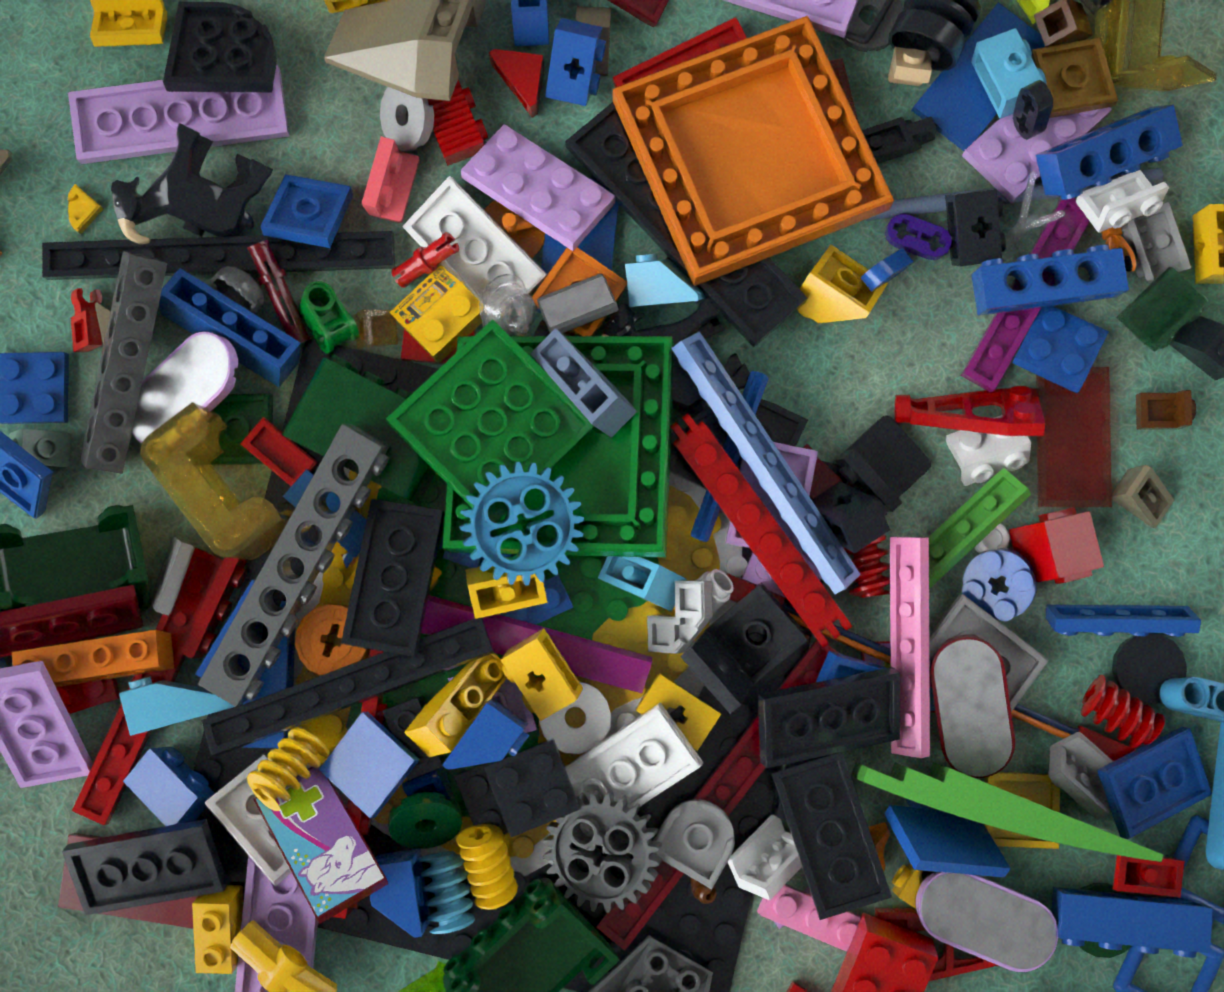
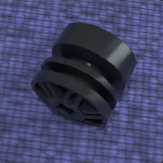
M905 0L904 11L898 14L889 33L888 41L893 49L900 47L929 51L932 70H950L956 66L965 47V37L971 34L974 23L977 22L981 12L980 3L978 0Z

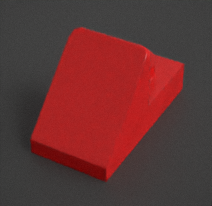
M1117 855L1113 890L1181 898L1185 861L1177 858L1163 857L1162 861L1158 862Z

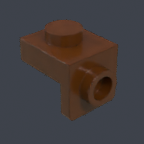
M1182 390L1176 393L1136 394L1137 430H1179L1192 425V420H1194L1196 415V403L1192 399L1191 390Z

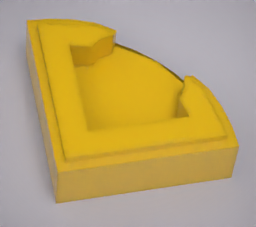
M76 184L71 188L67 199L69 201L68 218L72 227L82 234L104 208Z

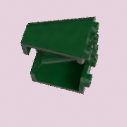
M549 878L533 880L526 887L524 894L515 903L504 907L496 921L486 930L479 931L472 939L471 944L460 955L453 956L446 963L443 970L445 973L443 983L446 992H559L582 969L587 981L593 986L620 959L615 949L571 901L564 897L560 889L555 887ZM602 956H605L602 963L596 968H594V965L596 964L598 959Z

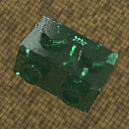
M1169 266L1116 318L1142 344L1155 352L1159 348L1163 349L1171 344L1176 338V332L1185 323H1191L1196 320L1204 311L1203 306L1209 300L1203 294L1197 292L1174 268Z

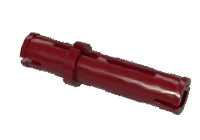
M265 240L247 247L260 275V278L257 280L260 286L264 285L284 332L300 343L311 339L284 279L286 272L284 269L280 270L270 248L269 241ZM264 262L268 263L279 291H276ZM280 296L283 297L287 309L291 315V318L294 322L293 326L291 325L287 317V314L284 310V307L280 301Z

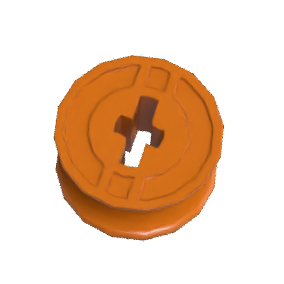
M326 604L314 608L302 618L296 630L295 647L299 659L309 670L320 676L367 659L370 654V649L343 644L334 646L331 654H329L332 643L327 641L328 635L335 634L339 625L337 637L342 638L349 605Z

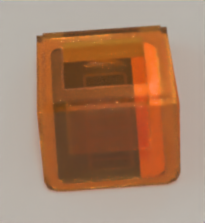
M362 309L354 314V321L359 330V338L356 339L357 348L398 344L396 319L389 313L391 310Z

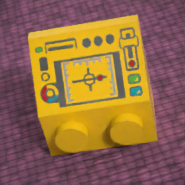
M441 265L389 312L438 364L457 347V336H469L489 317L486 307L460 280Z

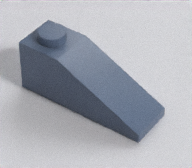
M557 328L530 353L588 421L608 436L612 437L637 412L619 390Z

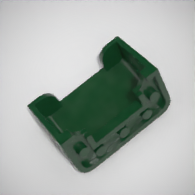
M113 505L107 507L98 516V525L24 538L19 529L9 524H0V612L134 585L141 613L146 611L151 605L149 582L133 505Z

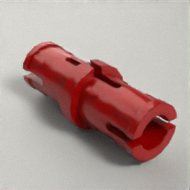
M445 232L427 247L417 248L411 258L392 269L393 277L401 275L400 278L395 280L396 283L402 288H406L423 274L434 272L439 263L459 252L458 243L450 245V243L455 241V238L450 233Z

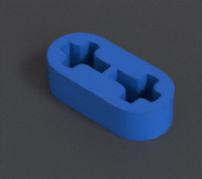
M901 248L862 275L861 279L870 291L873 292L903 272L913 263V260Z

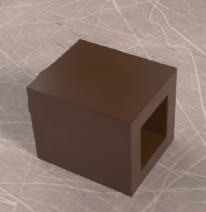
M1059 0L1034 15L1045 47L1082 41L1093 36L1083 5L1077 1Z

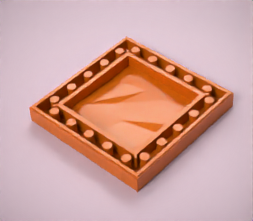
M808 15L613 89L615 108L693 286L889 211L894 202L889 187Z

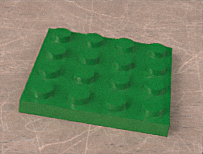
M493 319L386 418V423L471 508L473 504L465 497L466 495L478 496L479 491L475 488L474 483L478 482L486 486L489 483L485 474L487 471L497 478L500 476L499 466L502 464L505 465L509 473H512L515 462L521 463L523 472H527L528 466L532 462L536 463L537 474L540 475L546 467L552 469L595 427L548 373ZM501 501L492 503L488 508L489 519L493 522H498L508 512L506 504Z

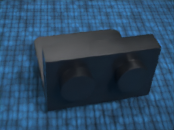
M888 415L880 417L834 460L841 467L839 469L841 475L851 485L856 484L865 494L877 497L883 503L887 512H893L903 502L899 497L931 468L930 459L894 419Z

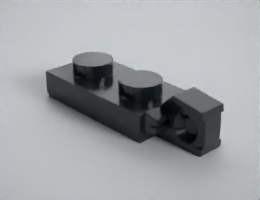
M903 117L864 129L862 132L877 164L913 153L921 149L923 144L935 140L936 126L932 117L913 123L911 120H904Z

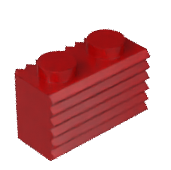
M458 80L450 101L427 99L428 104L433 105V131L447 166L474 156L484 146L483 140L489 137L482 119L474 120L470 109L475 108L476 105L469 87L462 89Z

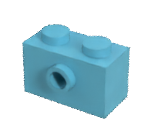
M1016 28L976 43L971 63L1000 119L1013 114L1021 88L1037 80H1041L1047 85L1044 72L1041 68L1036 67L1031 58V49L1025 39L1022 40Z

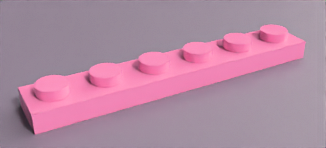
M890 537L891 667L900 672V740L891 741V753L925 758L930 756L929 538Z

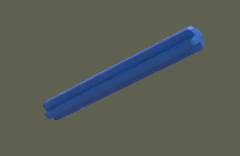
M757 371L750 372L742 393L743 398L754 414H756L768 382V376ZM727 434L723 449L737 466L740 457L739 450L729 434ZM706 490L691 531L693 538L703 542L709 540L721 509L708 490Z

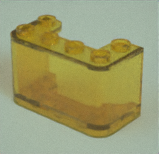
M191 402L144 439L141 445V457L212 552L224 558L254 560L276 544L293 512L289 509L278 512L272 503L260 497L250 498L241 504L210 463L224 452L219 445V436L221 431L227 428V425L216 412Z

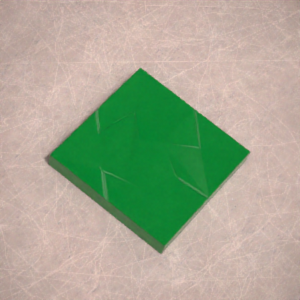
M457 336L456 353L474 336ZM510 336L538 363L530 353L547 336ZM565 336L619 390L637 412L612 437L594 427L551 469L549 480L552 481L559 475L563 476L564 480L560 489L572 487L574 492L568 500L581 502V505L573 510V515L584 517V521L574 524V529L582 532L583 537H572L571 543L578 548V551L566 550L564 554L574 556L667 557L670 426L672 423L674 369L672 336ZM447 484L443 548L449 553H472L476 549L475 545H463V541L471 536V532L460 530L461 525L470 523V518L460 513L461 510L472 508ZM537 488L529 490L525 494L524 504L531 510L540 507L543 502V494ZM548 510L532 518H525L522 514L517 515V523L490 531V536H498L513 528H518L524 533L527 531L526 525L528 523L553 516L554 511ZM507 513L498 522L504 520ZM543 525L539 528L536 535L539 544L547 545L554 540L555 530L552 525ZM517 538L505 539L500 547L501 554H517L520 549V543Z

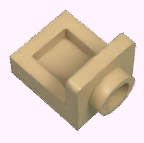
M895 47L888 81L890 83L913 86L929 83L932 72L930 52Z

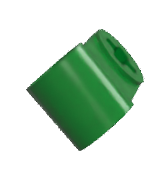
M322 281L311 282L307 285L300 300L298 311L311 330L320 349L328 354L334 351V346L348 339L351 341L358 339L359 330L357 324L342 305L334 289ZM309 299H318L324 306L317 307Z

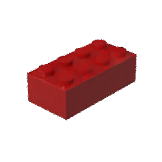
M863 913L831 992H924L938 960L933 939Z

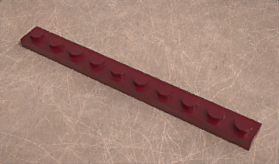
M815 640L777 690L815 683L828 651L838 652L829 645L823 648ZM759 714L692 800L701 799L712 802L719 806L727 816L733 811L765 769V766L760 762ZM663 860L659 866L652 867L659 874L654 881L648 880L651 888L646 894L640 892L641 897L637 903L634 904L628 899V905L625 909L621 910L615 902L610 913L605 912L596 924L598 930L623 950L627 949L684 874Z

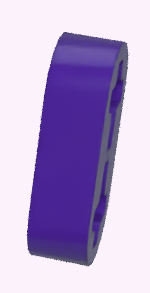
M908 214L894 216L885 229L886 240L889 244L898 249L903 248L906 252L928 260L942 258L949 251L952 243L951 236L946 229ZM901 223L907 225L906 231L916 235V237L905 235L903 239H899L897 237L898 231L893 229V227H898ZM936 235L939 237L938 243L943 245V247H938L935 251L930 250V243L921 240V237L930 240Z

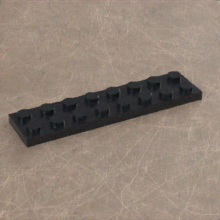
M612 102L567 139L565 146L603 188L616 196L615 200L690 279L619 114ZM769 257L697 285L753 348L804 305L808 299Z

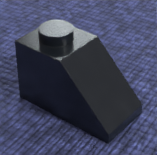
M1181 310L1160 338L1215 381L1224 378V324Z

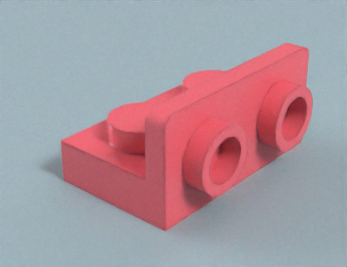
M382 136L380 137L362 205L370 216L402 223L420 159L417 155L399 151L395 140Z

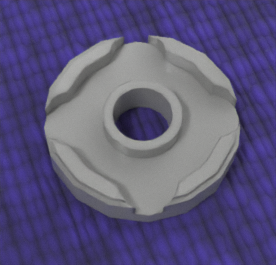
M387 87L380 107V120L385 137L395 140L398 149L401 151H414L419 146H424L433 130V105H429L426 98H416ZM407 110H408V114H409L408 121H407V119H406V111H407Z

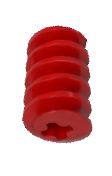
M886 535L880 536L856 553L844 547L847 554L854 555V558L851 560L861 574L853 581L858 583V586L850 590L849 595L864 598L890 594L889 590L884 589L885 586L890 584V577L882 575V572L890 569V563L880 561V558L889 554V550L880 548L877 545L887 539Z
M1099 675L1091 683L1082 701L1083 706L1080 713L1083 717L1094 711L1093 723L1098 725L1106 719L1105 731L1107 733H1111L1118 727L1117 739L1119 741L1125 740L1129 735L1132 736L1129 742L1131 749H1136L1141 744H1151L1160 735L1165 725L1166 718L1163 714H1155L1151 706H1143L1142 701L1137 697L1130 698V693L1127 690H1118L1117 684L1113 681L1106 682L1104 675Z

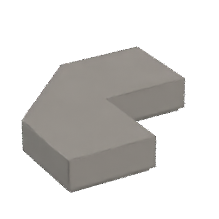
M675 581V616H647L648 652L674 654L685 652L712 619V581Z

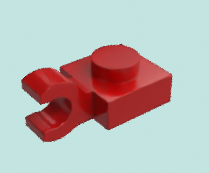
M77 288L71 293V302L75 310V316L71 317L73 352H89L102 346V337L95 310V303L97 302L100 305L102 303V293L100 289L90 292V302H87L83 298L82 288Z

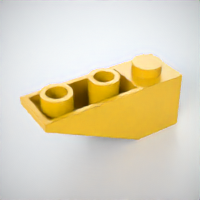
M493 653L469 662L423 707L404 733L429 758L453 751L485 704L492 699L507 679L502 669L503 663L501 659Z

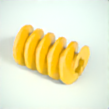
M298 727L292 728L288 733V738L280 740L278 749H272L268 753V760L260 761L257 765L258 771H251L248 774V784L256 797L264 805L274 811H279L281 808L275 799L279 797L288 802L291 796L286 787L289 786L294 790H299L301 785L296 776L299 775L308 780L311 774L306 767L307 764L318 769L321 763L316 755L319 754L328 758L330 750L312 733Z
M478 824L462 830L457 835L456 842L461 847L459 852L461 858L464 859V869L468 872L467 880L472 884L470 888L471 893L476 897L474 899L475 905L487 910L497 909L506 905L516 895L518 884L514 878L515 874L511 866V859L507 853L508 849L502 830L492 824Z

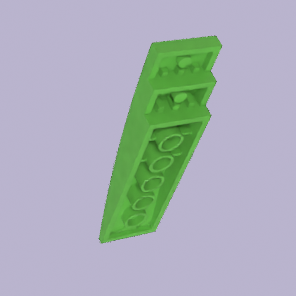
M857 762L851 773V776L864 783L903 798L1018 834L1073 847L1161 862L1164 856L1139 844L934 762L929 775L896 762L893 765L890 776Z

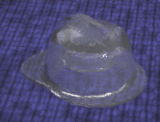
M510 274L497 276L489 282L482 293L479 303L483 327L493 319L509 336H525L534 323L537 314L536 304L532 296L527 293L523 281L517 276Z

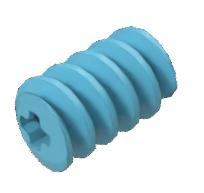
M446 851L419 857V862L430 863V868L422 871L421 876L432 878L433 882L423 887V891L435 894V897L426 901L425 905L437 908V912L429 915L427 919L428 921L439 922V926L429 932L432 934L451 933L471 925L475 921V917L472 913L465 912L473 906L471 899L463 897L471 890L468 884L460 883L467 878L468 874L465 869L458 868L464 863L461 855L456 854L454 851Z

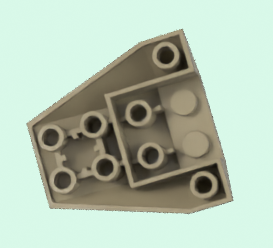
M389 0L345 9L325 53V63L416 98L450 101L459 78L455 58L457 46L466 26L478 27L486 1Z

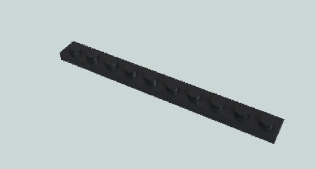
M393 231L340 232L336 234L330 248L263 235L150 239V242L147 244H139L131 240L42 243V277L47 280L118 278L123 251L166 262L165 276H173L179 268L191 275H215L219 272V269L226 266H235L246 273H258L247 247L265 240L269 241L270 248L280 270L284 269L285 272L395 268ZM264 262L268 273H272L268 263Z

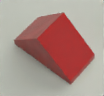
M501 49L491 50L489 58L492 67L533 118L538 114L545 68L543 55Z

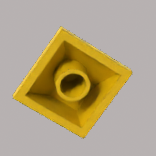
M830 244L800 287V290L808 299L798 309V312L817 323L866 318L888 282L871 292L861 279L862 275L869 269Z

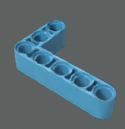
M1199 677L1170 678L1160 688V699L1166 708L1221 722L1207 834L1206 857L1212 867L1224 870V684Z

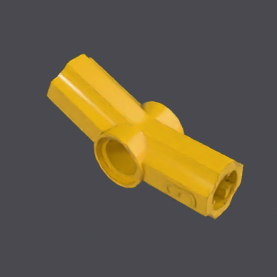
M255 920L249 922L237 934L230 945V948L259 973L257 977L260 984L269 992H337L336 983L308 966L305 957L290 945H281Z

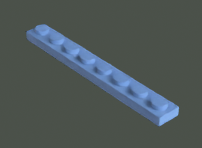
M700 331L680 341L672 347V350L678 357L679 364L688 372L697 386L699 394L707 401L717 416L720 426L729 434L737 446L740 456L748 463L758 478L760 486L768 493L778 508L781 518L788 523L798 538L801 548L809 555L819 570L822 580L829 585L834 594L846 589L861 575Z

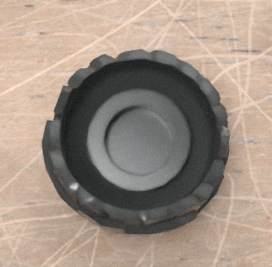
M226 266L219 269V272L210 280L211 285L215 283L214 289L250 312L256 314L261 310L265 298L262 287L245 271L235 266Z

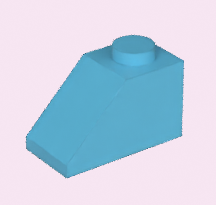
M657 253L637 255V263L625 264L629 307L699 301L707 298L697 286H693L691 280L669 259L658 260Z
M607 556L598 576V579L671 612L675 606V581L686 580V578L644 558Z

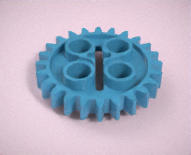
M515 462L512 473H509L505 465L502 464L499 466V477L496 478L489 471L485 473L489 482L486 486L478 482L474 483L475 488L479 491L477 497L472 495H466L465 497L473 504L472 509H464L460 512L465 517L470 518V523L460 526L461 531L471 532V536L463 541V545L476 546V549L469 557L472 560L484 558L480 566L483 572L492 566L495 567L493 572L495 580H498L505 572L507 573V580L510 585L514 584L517 575H521L525 585H529L532 574H535L540 582H544V570L548 569L555 575L559 574L555 563L559 560L569 565L570 561L564 553L566 550L578 551V548L571 543L572 537H583L582 532L574 529V524L584 521V517L573 515V510L577 509L581 502L568 500L574 492L572 487L560 489L564 480L563 476L559 475L552 481L549 480L551 475V468L546 467L538 475L536 463L531 462L527 472H523L521 463ZM537 488L543 494V502L536 509H528L524 504L525 494L529 490ZM497 501L504 502L508 510L505 519L500 522L491 521L488 517L490 505ZM548 510L554 511L553 516L528 523L526 525L527 531L524 533L518 528H513L498 536H490V531L517 523V515L522 514L525 518H532ZM543 525H552L555 530L554 540L547 545L539 544L536 536L539 528ZM507 538H517L520 543L519 552L509 558L502 556L500 551L502 542Z

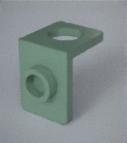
M20 429L10 433V439L18 443L19 446L46 467L67 468L70 466V433Z

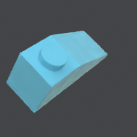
M151 676L129 682L130 689L119 693L130 736L235 707L203 687L166 680L152 683Z

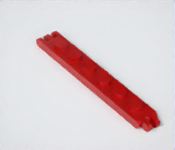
M687 413L682 419L689 427V431L684 433L677 422L670 426L678 437L673 444L816 640L824 648L829 643L821 631L827 629L832 637L836 639L841 636L833 624L836 620L839 621L846 631L853 627L707 425L703 421L696 424Z

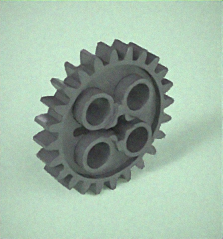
M594 790L590 795L589 801L587 796L581 793L577 796L581 809L556 819L557 822H551L546 828L553 835L547 836L543 840V844L552 849L543 855V859L554 862L547 870V874L558 873L559 878L554 886L559 887L565 884L568 887L564 895L566 899L574 893L578 895V907L586 900H589L591 911L593 912L599 907L600 903H603L606 913H610L615 902L623 910L628 905V899L634 904L637 903L641 897L640 892L646 894L651 888L648 880L654 881L659 874L652 867L659 866L662 858L653 853L659 851L662 843L651 841V838L658 832V828L647 829L645 824L651 818L650 814L639 817L637 812L639 811L640 804L637 803L632 808H628L626 806V795L618 802H615L613 791L610 790L602 799L599 791ZM580 822L589 824L593 829L594 836L585 835L580 829ZM615 830L625 831L629 836L630 843L620 842L615 835ZM571 843H574L576 846L581 848H573ZM598 845L603 846V853L608 854L606 857L602 856V850L597 848ZM626 853L632 854L634 858L631 859L629 856L624 855V854H626ZM576 859L584 860L589 866V872L580 870L576 865ZM611 866L620 867L625 874V879L616 878L611 872Z

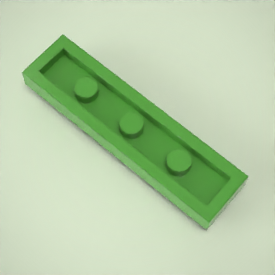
M1004 467L928 537L929 589L1031 495L1029 489Z

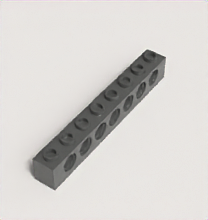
M353 424L341 425L200 679L199 686L235 707L246 702L248 699L250 701L255 699L264 683L260 680L266 668L271 669L281 654V650L277 647L283 636L289 637L298 624L299 618L295 616L301 604L307 605L317 589V586L313 584L319 572L325 573L335 557V554L331 552L337 540L342 541L350 531L353 522L349 518L356 507L360 509L371 492V489L367 487L373 475L379 476L389 460V457L385 455L390 447L389 445ZM349 459L354 460L359 467L358 476L354 480L349 479L344 472L345 463ZM330 492H334L340 498L341 505L337 512L331 511L326 504V498ZM312 524L318 526L322 531V540L319 544L313 543L309 538L308 531ZM294 557L299 558L304 564L302 576L296 575L291 569V561ZM276 589L283 592L286 597L284 608L277 606L273 600V593ZM257 622H261L267 627V639H262L257 635L255 630ZM239 654H243L249 659V671L243 670L239 666Z

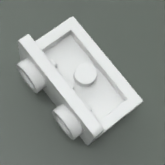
M1141 170L1113 179L1108 184L1095 186L1083 191V194L1077 197L1076 203L1099 233L1112 227L1115 229L1120 228L1134 218L1142 215L1150 216L1157 212L1163 205V200L1169 186L1165 182L1152 186Z
M963 430L946 435L947 445L961 468V481L964 486L973 483H983L992 476H995L1003 467L1007 471L1018 470L1030 461L1031 441L1028 436H1004Z
M771 815L728 860L738 887L768 900H771L802 867L791 833L785 831L780 818H777L775 815Z

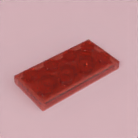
M1091 367L1078 394L1036 375V389L1045 420L1044 436H1037L1038 507H1112L1109 367Z

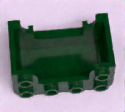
M334 354L330 360L323 357L282 435L325 456L341 425L353 424L390 446L385 454L389 457V460L379 476L373 475L371 481L419 505L436 472L386 423V418L412 394L398 387L395 393L382 387L385 382L383 379L367 371L364 372L363 376L359 375V370L352 367L351 363ZM349 459L344 467L358 474L359 467L357 463Z

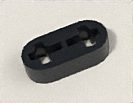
M1041 80L1021 88L1015 104L1013 123L1019 135L1026 140L1046 130L1052 112L1053 97L1051 91Z

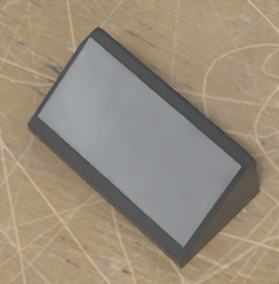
M597 274L537 299L550 333L555 328L564 333L619 310L603 274Z

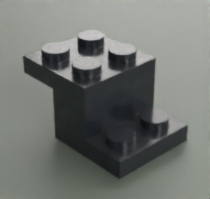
M554 738L525 750L520 748L514 757L508 753L502 761L481 764L454 776L473 826L478 824L496 825L502 830L504 835L509 833L511 837L581 809Z

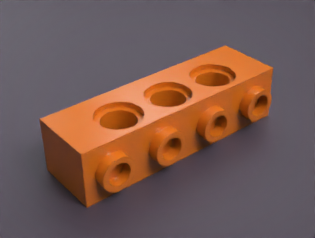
M159 630L12 652L13 666L43 661L55 687L174 669L171 633Z

